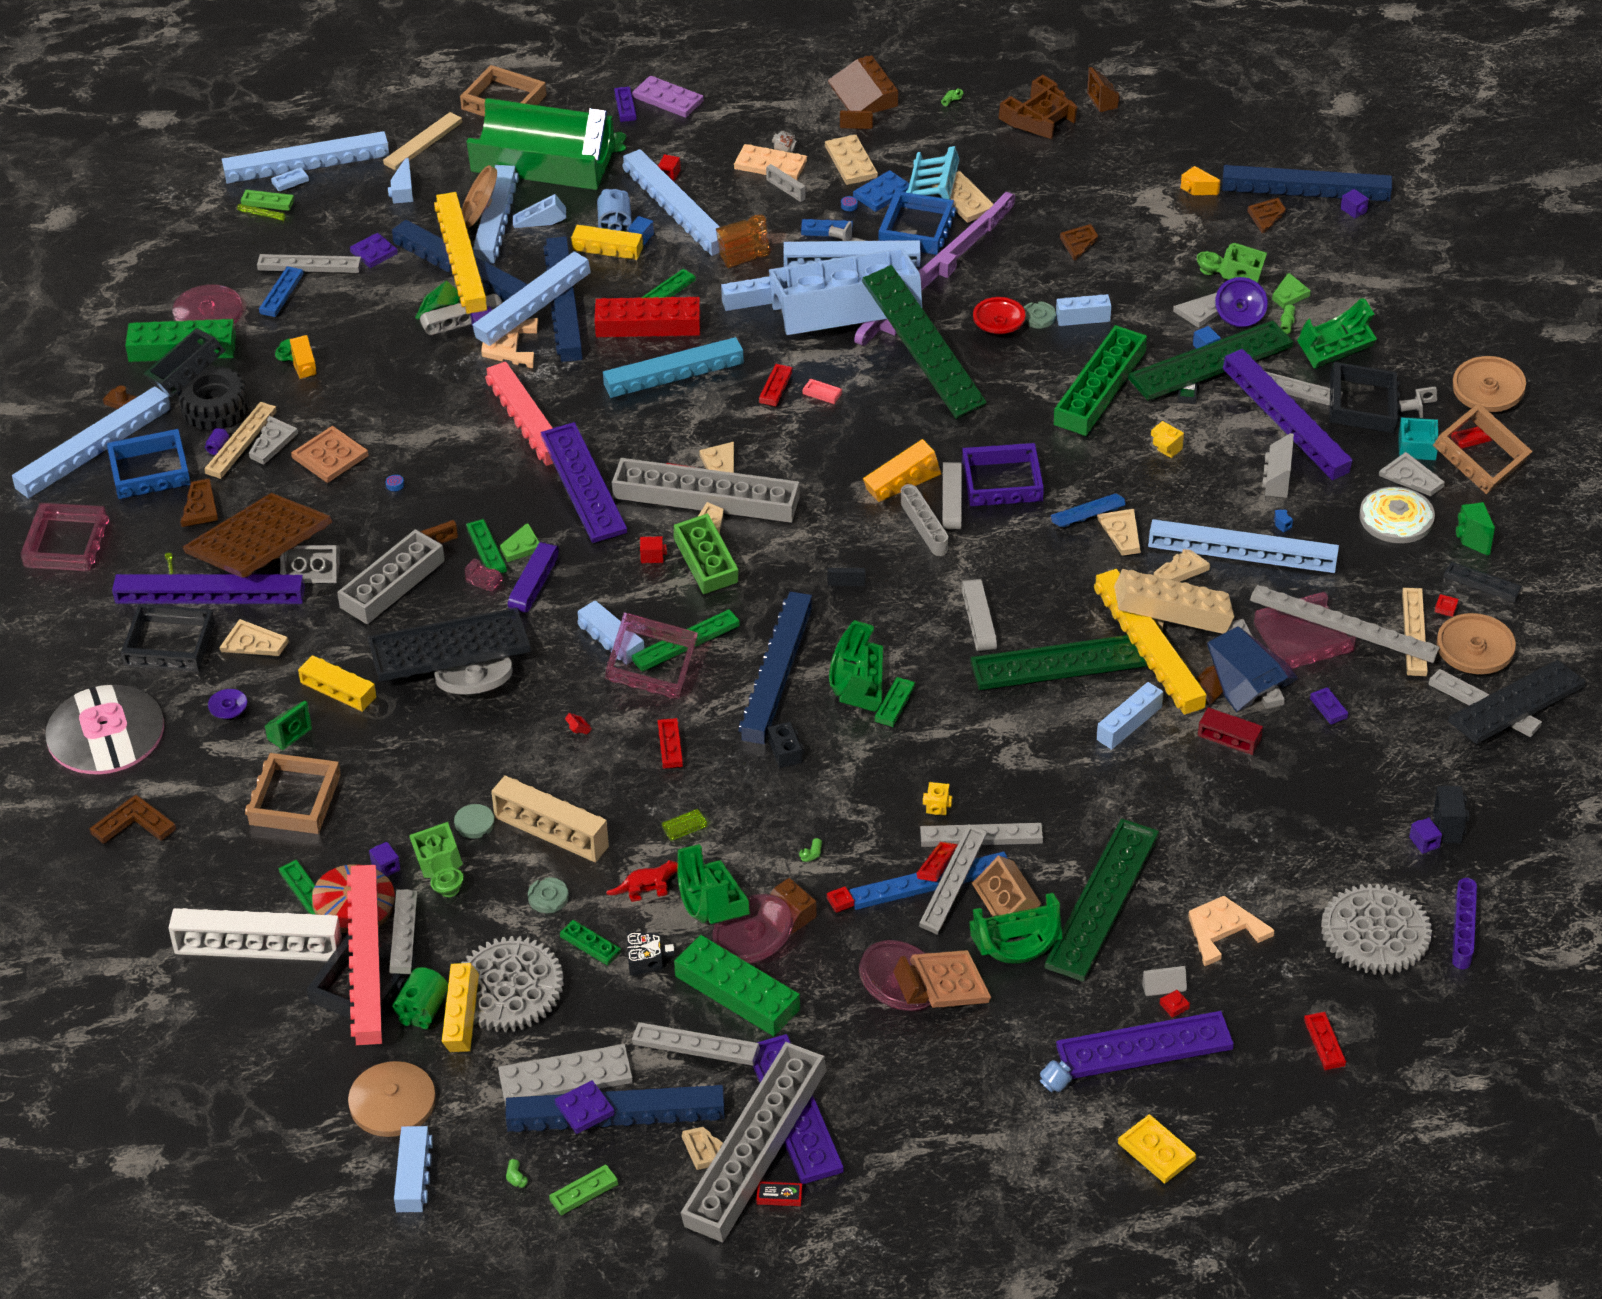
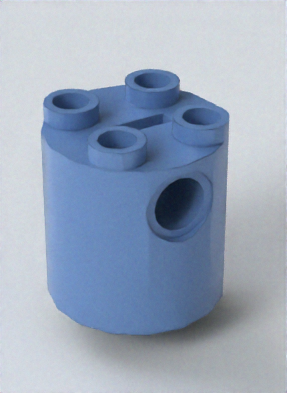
M604 189L597 200L598 227L628 232V227L631 225V207L628 193L617 189Z

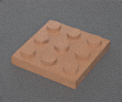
M333 426L291 452L294 460L327 483L369 456L367 449Z
M968 950L915 954L911 956L910 962L916 967L932 1008L989 1003L991 996Z

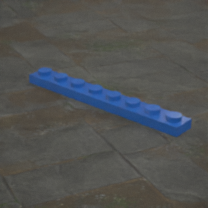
M1005 852L976 858L963 883L974 881L998 855L1007 858ZM944 872L937 881L917 879V873L849 889V893L854 899V907L857 910L934 891L937 889Z

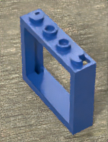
M895 191L879 229V241H920V252L937 255L940 247L944 246V238L948 236V227L951 228L952 217H955L956 207H954V200ZM904 207L943 214L935 237L891 231L900 208Z
M178 429L107 443L118 499L191 485ZM177 448L182 469L120 481L116 460Z

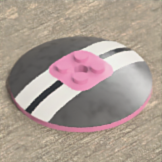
M124 685L93 687L71 696L54 711L46 727L47 746L56 761L73 771L86 774L117 772L137 764L156 748L164 730L163 714L158 703L150 695L137 688ZM107 721L106 724H99L100 722Z

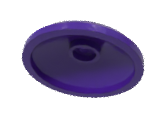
M1245 277L1229 279L1221 285L1215 297V307L1219 316L1226 323L1235 327H1249L1259 322L1264 316L1268 304L1264 289L1256 281ZM1240 304L1243 308L1240 309L1237 305Z

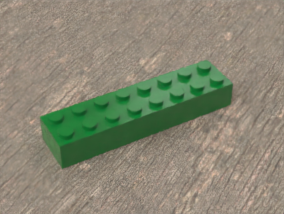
M1115 325L1055 407L1054 425L1087 436L1126 381L1129 373L1133 371L1145 354L1147 336Z

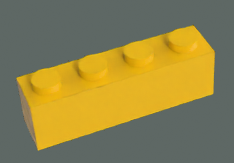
M577 225L571 237L573 251L638 260L643 248L642 234Z
M312 655L298 669L302 684L362 712L376 698L374 683L358 677L354 673L347 672L339 666H334L324 659H319Z
M471 963L451 964L442 1035V1043L449 1052L470 1051L479 978V973Z

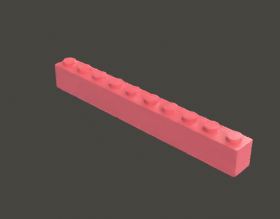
M376 865L351 866V875H347V886L351 887V891H347L348 903H352V907H348V919H352V923H348L349 936H353V939L349 940V952H353V956H349V968L353 969L354 972L349 973L350 986L354 985V990H350V1003L354 1002V1007H350L351 1020L355 1019V1024H351V1037L356 1038V1045L382 1044Z

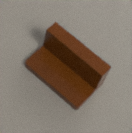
M840 111V128L872 129V111Z
M454 520L420 531L440 544L458 538L457 526Z
M1214 665L1206 667L1196 678V681L1206 693L1207 705L1211 704L1223 692Z
M901 956L893 973L907 1004L927 1003L929 997L915 965H909L906 956Z

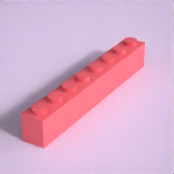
M507 362L488 367L487 376H485L488 386H492L495 396L500 398L502 406L506 407L509 416L514 418L517 428L522 430L524 438H527L531 448L536 450L539 460H542L546 466L553 464L540 433L552 429L549 422Z

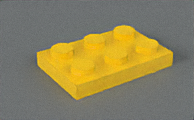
M1150 1114L1118 1138V1144L1164 1184L1196 1160V1154Z

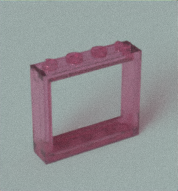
M40 503L21 552L24 567L90 571L91 565L95 563L96 551H99L100 540L104 537L105 525L109 523V516L106 515L105 507ZM48 521L95 523L84 555L37 552Z
M624 613L606 667L605 679L614 683L626 684L632 688L644 689L650 693H659L669 698L679 699L698 633ZM626 631L688 647L677 684L614 667Z

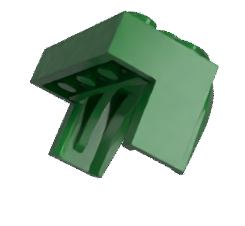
M1361 298L1341 315L1313 327L1309 318L1303 325L1297 341L1313 368H1318L1373 346L1377 338L1368 324L1375 314L1366 299ZM1342 325H1344V327L1346 328L1348 334H1346V332L1344 331Z
M854 620L837 644L830 664L829 682L834 694L840 696L839 702L876 712L882 702L883 646L868 642L874 631V626Z
M700 844L678 849L677 871L679 889L685 909L691 917L702 924L707 921L712 924L732 918H740L749 914V901L721 860L703 864V852Z
M1054 893L1046 894L1047 906L989 918H983L981 908L973 909L974 921H969L970 932L981 955H991L995 959L1006 963H1024L1036 959L1048 951L1056 940L1062 939L1060 903ZM1037 934H1039V935L1041 936V938H1042V940H1043L1042 942H1041L1040 939L1038 938ZM1017 936L1027 937L1019 941L1004 942Z

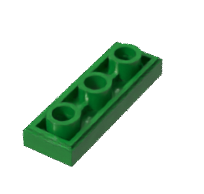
M572 920L560 932L561 938L607 966L621 954V948L575 920Z

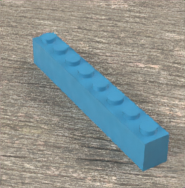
M735 337L603 371L604 386L610 398L728 368L744 363L743 349Z

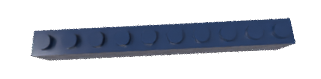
M1224 165L1222 191L1342 198V195L1355 189L1369 198V200L1390 201L1392 190V176L1232 165Z
M404 220L392 229L393 242L396 245L452 274L451 265L453 264L449 263L445 246L447 243H444L442 238L408 220ZM474 256L484 292L490 295L497 294L505 302L528 285Z
M567 237L546 238L547 245L544 246L546 266H549L546 267V271L569 255ZM572 286L550 302L551 310H555L552 311V320L556 321L553 322L555 344H559L556 345L557 355L561 356V362L582 360Z
M789 592L788 598L783 601V612H779L778 625H775L773 630L774 637L769 640V651L764 654V665H761L759 668V679H755L754 693H750L749 707H745L744 721H740L739 724L742 741L765 745L768 727L772 725L812 610V595Z
M723 1085L602 1092L614 1109V1115L592 1127L724 1119ZM563 1094L507 1097V1132L572 1128L555 1105V1098Z

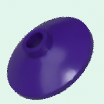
M236 689L220 690L213 694L208 702L210 713L222 719L236 717L247 707L245 694Z

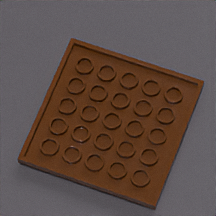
M270 493L184 545L183 549L186 554L244 578L250 576L258 568L266 566L271 560L281 557L282 553L295 548L303 540L310 539L316 532L326 529L332 523L329 515Z

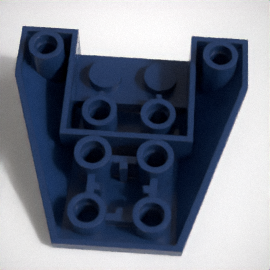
M1239 626L1207 643L1225 698L1236 713L1252 705L1255 698L1278 685L1283 688L1298 679L1284 660Z

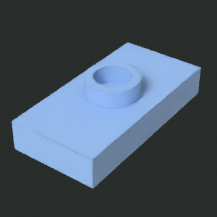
M298 168L273 177L271 180L276 189L282 191L307 182L309 178L302 168Z

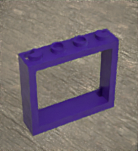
M1035 443L963 448L962 463L970 506L1043 501V483ZM1030 462L1034 486L974 490L970 466Z

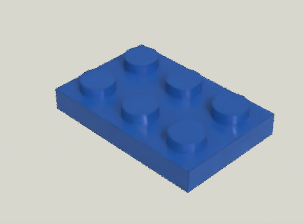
M889 170L853 191V197L877 212L891 203L895 191L906 192L910 183Z

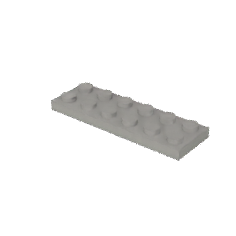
M625 1044L498 1067L505 1106L507 1097L565 1094L591 1080L594 1081L599 1089L633 1083Z

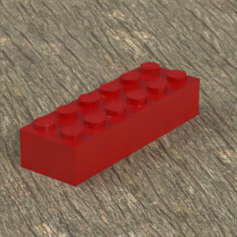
M700 297L596 299V337L700 335Z

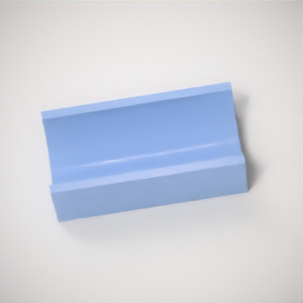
M904 248L769 269L773 310L782 309L787 335L887 319L862 283V278L892 264L922 308L920 273Z

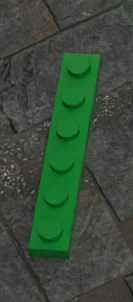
M728 609L633 654L632 661L643 672L740 626L739 620Z

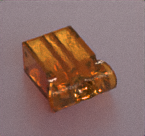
M754 215L748 221L743 220L716 228L719 254L727 268L755 259L756 256L764 257L770 254L766 218L763 215Z

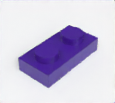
M1328 687L1311 693V701L1330 724L1347 719L1348 712Z

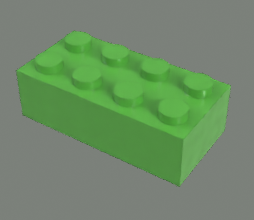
M708 513L674 525V540L703 594L738 582V568Z

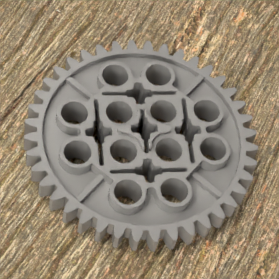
M1360 884V889L1352 886V891L1346 888L1344 894L1339 892L1338 897L1334 896L1332 902H1328V907H1325L1322 916L1321 934H1324L1323 940L1326 941V947H1331L1330 952H1336L1335 958L1342 957V963L1349 961L1350 968L1357 965V971L1363 967L1365 973H1368L1371 969L1373 974H1376L1377 970H1380L1382 975L1385 974V970L1393 974L1394 969L1398 972H1401L1402 967L1407 970L1409 964L1414 966L1415 961H1420L1421 956H1425L1432 934L1431 923H1429L1430 918L1426 917V911H1421L1422 905H1416V899L1410 901V895L1404 897L1403 891L1396 893L1395 887L1388 890L1387 885L1380 889L1379 884L1375 888L1371 884H1368L1367 888Z
M513 936L510 937L509 941H506L505 937H502L501 942L494 939V944L491 945L489 942H486L485 948L480 945L479 952L472 950L473 957L467 955V962H461L471 963L479 973L473 1024L479 1023L480 1028L487 1026L488 1031L495 1027L496 1032L500 1028L507 1032L508 1027H511L514 1032L516 1026L523 1030L524 1024L531 1027L532 1020L538 1023L539 1016L546 1017L545 1011L552 1012L551 1006L557 1005L556 1000H560L559 993L563 992V972L558 958H555V953H551L549 947L544 948L543 943L538 945L537 940L530 943L528 937L524 942L521 936L516 941H514Z

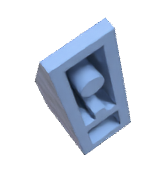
M409 158L404 159L391 179V187H388L389 197H392L393 204L413 202Z
M554 194L513 215L514 228L553 225L566 218V207Z

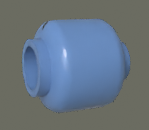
M1052 1060L1040 1072V1077L1042 1078L1040 1082L1050 1092H1061L1072 1080V1076L1069 1073L1071 1068L1063 1061L1058 1063Z

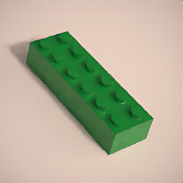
M234 320L129 323L125 345L128 361H158L196 328L213 336L224 348L225 352L218 358H234L236 341ZM201 339L198 340L199 344L203 342Z
M702 935L674 961L675 977L774 1037L800 1010L799 993Z

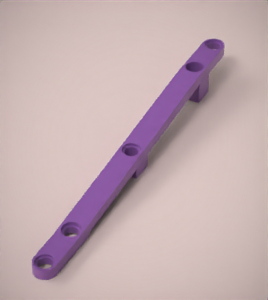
M1005 192L990 209L918 271L920 273L921 291L937 276L941 275L948 278L956 270V259L986 232L991 231L1011 210L1015 203V194ZM888 319L864 322L857 330L854 341L859 345L865 346L879 330L894 336L897 332Z

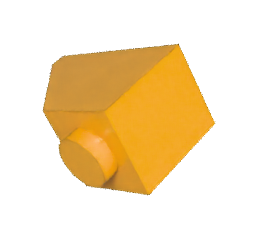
M1194 166L1182 174L1181 189L1192 195L1219 194L1220 180Z
M307 335L290 339L293 363L299 378L316 375L315 361Z

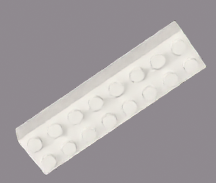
M183 908L173 909L169 924L174 953L184 955L328 961L342 942L338 916Z

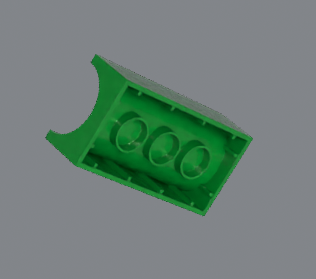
M486 98L484 102V126L480 139L468 138L467 140L471 172L481 173L488 165L494 168L495 165L515 166L518 179L593 190L598 189L615 148L612 116L607 115L600 158L597 161L596 156L582 154L589 113Z

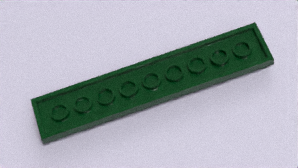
M892 264L863 277L862 283L953 416L958 419L985 406L986 400Z
M1270 321L1131 372L1128 375V379L1148 401L1226 372L1223 369L1225 356L1243 349L1256 361L1293 347V340L1274 321Z
M1128 635L971 657V666L979 690L1148 666L1147 661L1144 657L1140 656L1137 647L1131 643Z
M1121 818L1062 930V939L1056 941L1045 962L1046 969L1084 982L1159 836L1158 830Z

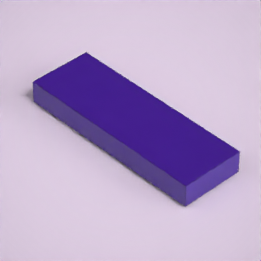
M630 87L614 88L620 122L636 120Z

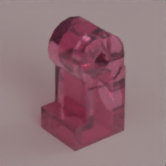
M475 558L465 568L466 582L482 589L493 591L503 580L499 571L480 565V561Z

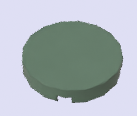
M1031 302L1023 307L1025 310L1024 323L1029 327L1046 328L1056 320L1055 309L1048 303L1038 302V304H1033L1034 302Z
M470 804L464 806L456 813L454 818L455 828L463 837L470 839L483 837V834H488L492 831L494 815L484 805Z
M548 877L542 881L537 880L528 890L529 904L533 909L542 913H553L561 910L569 899L565 883L557 878Z

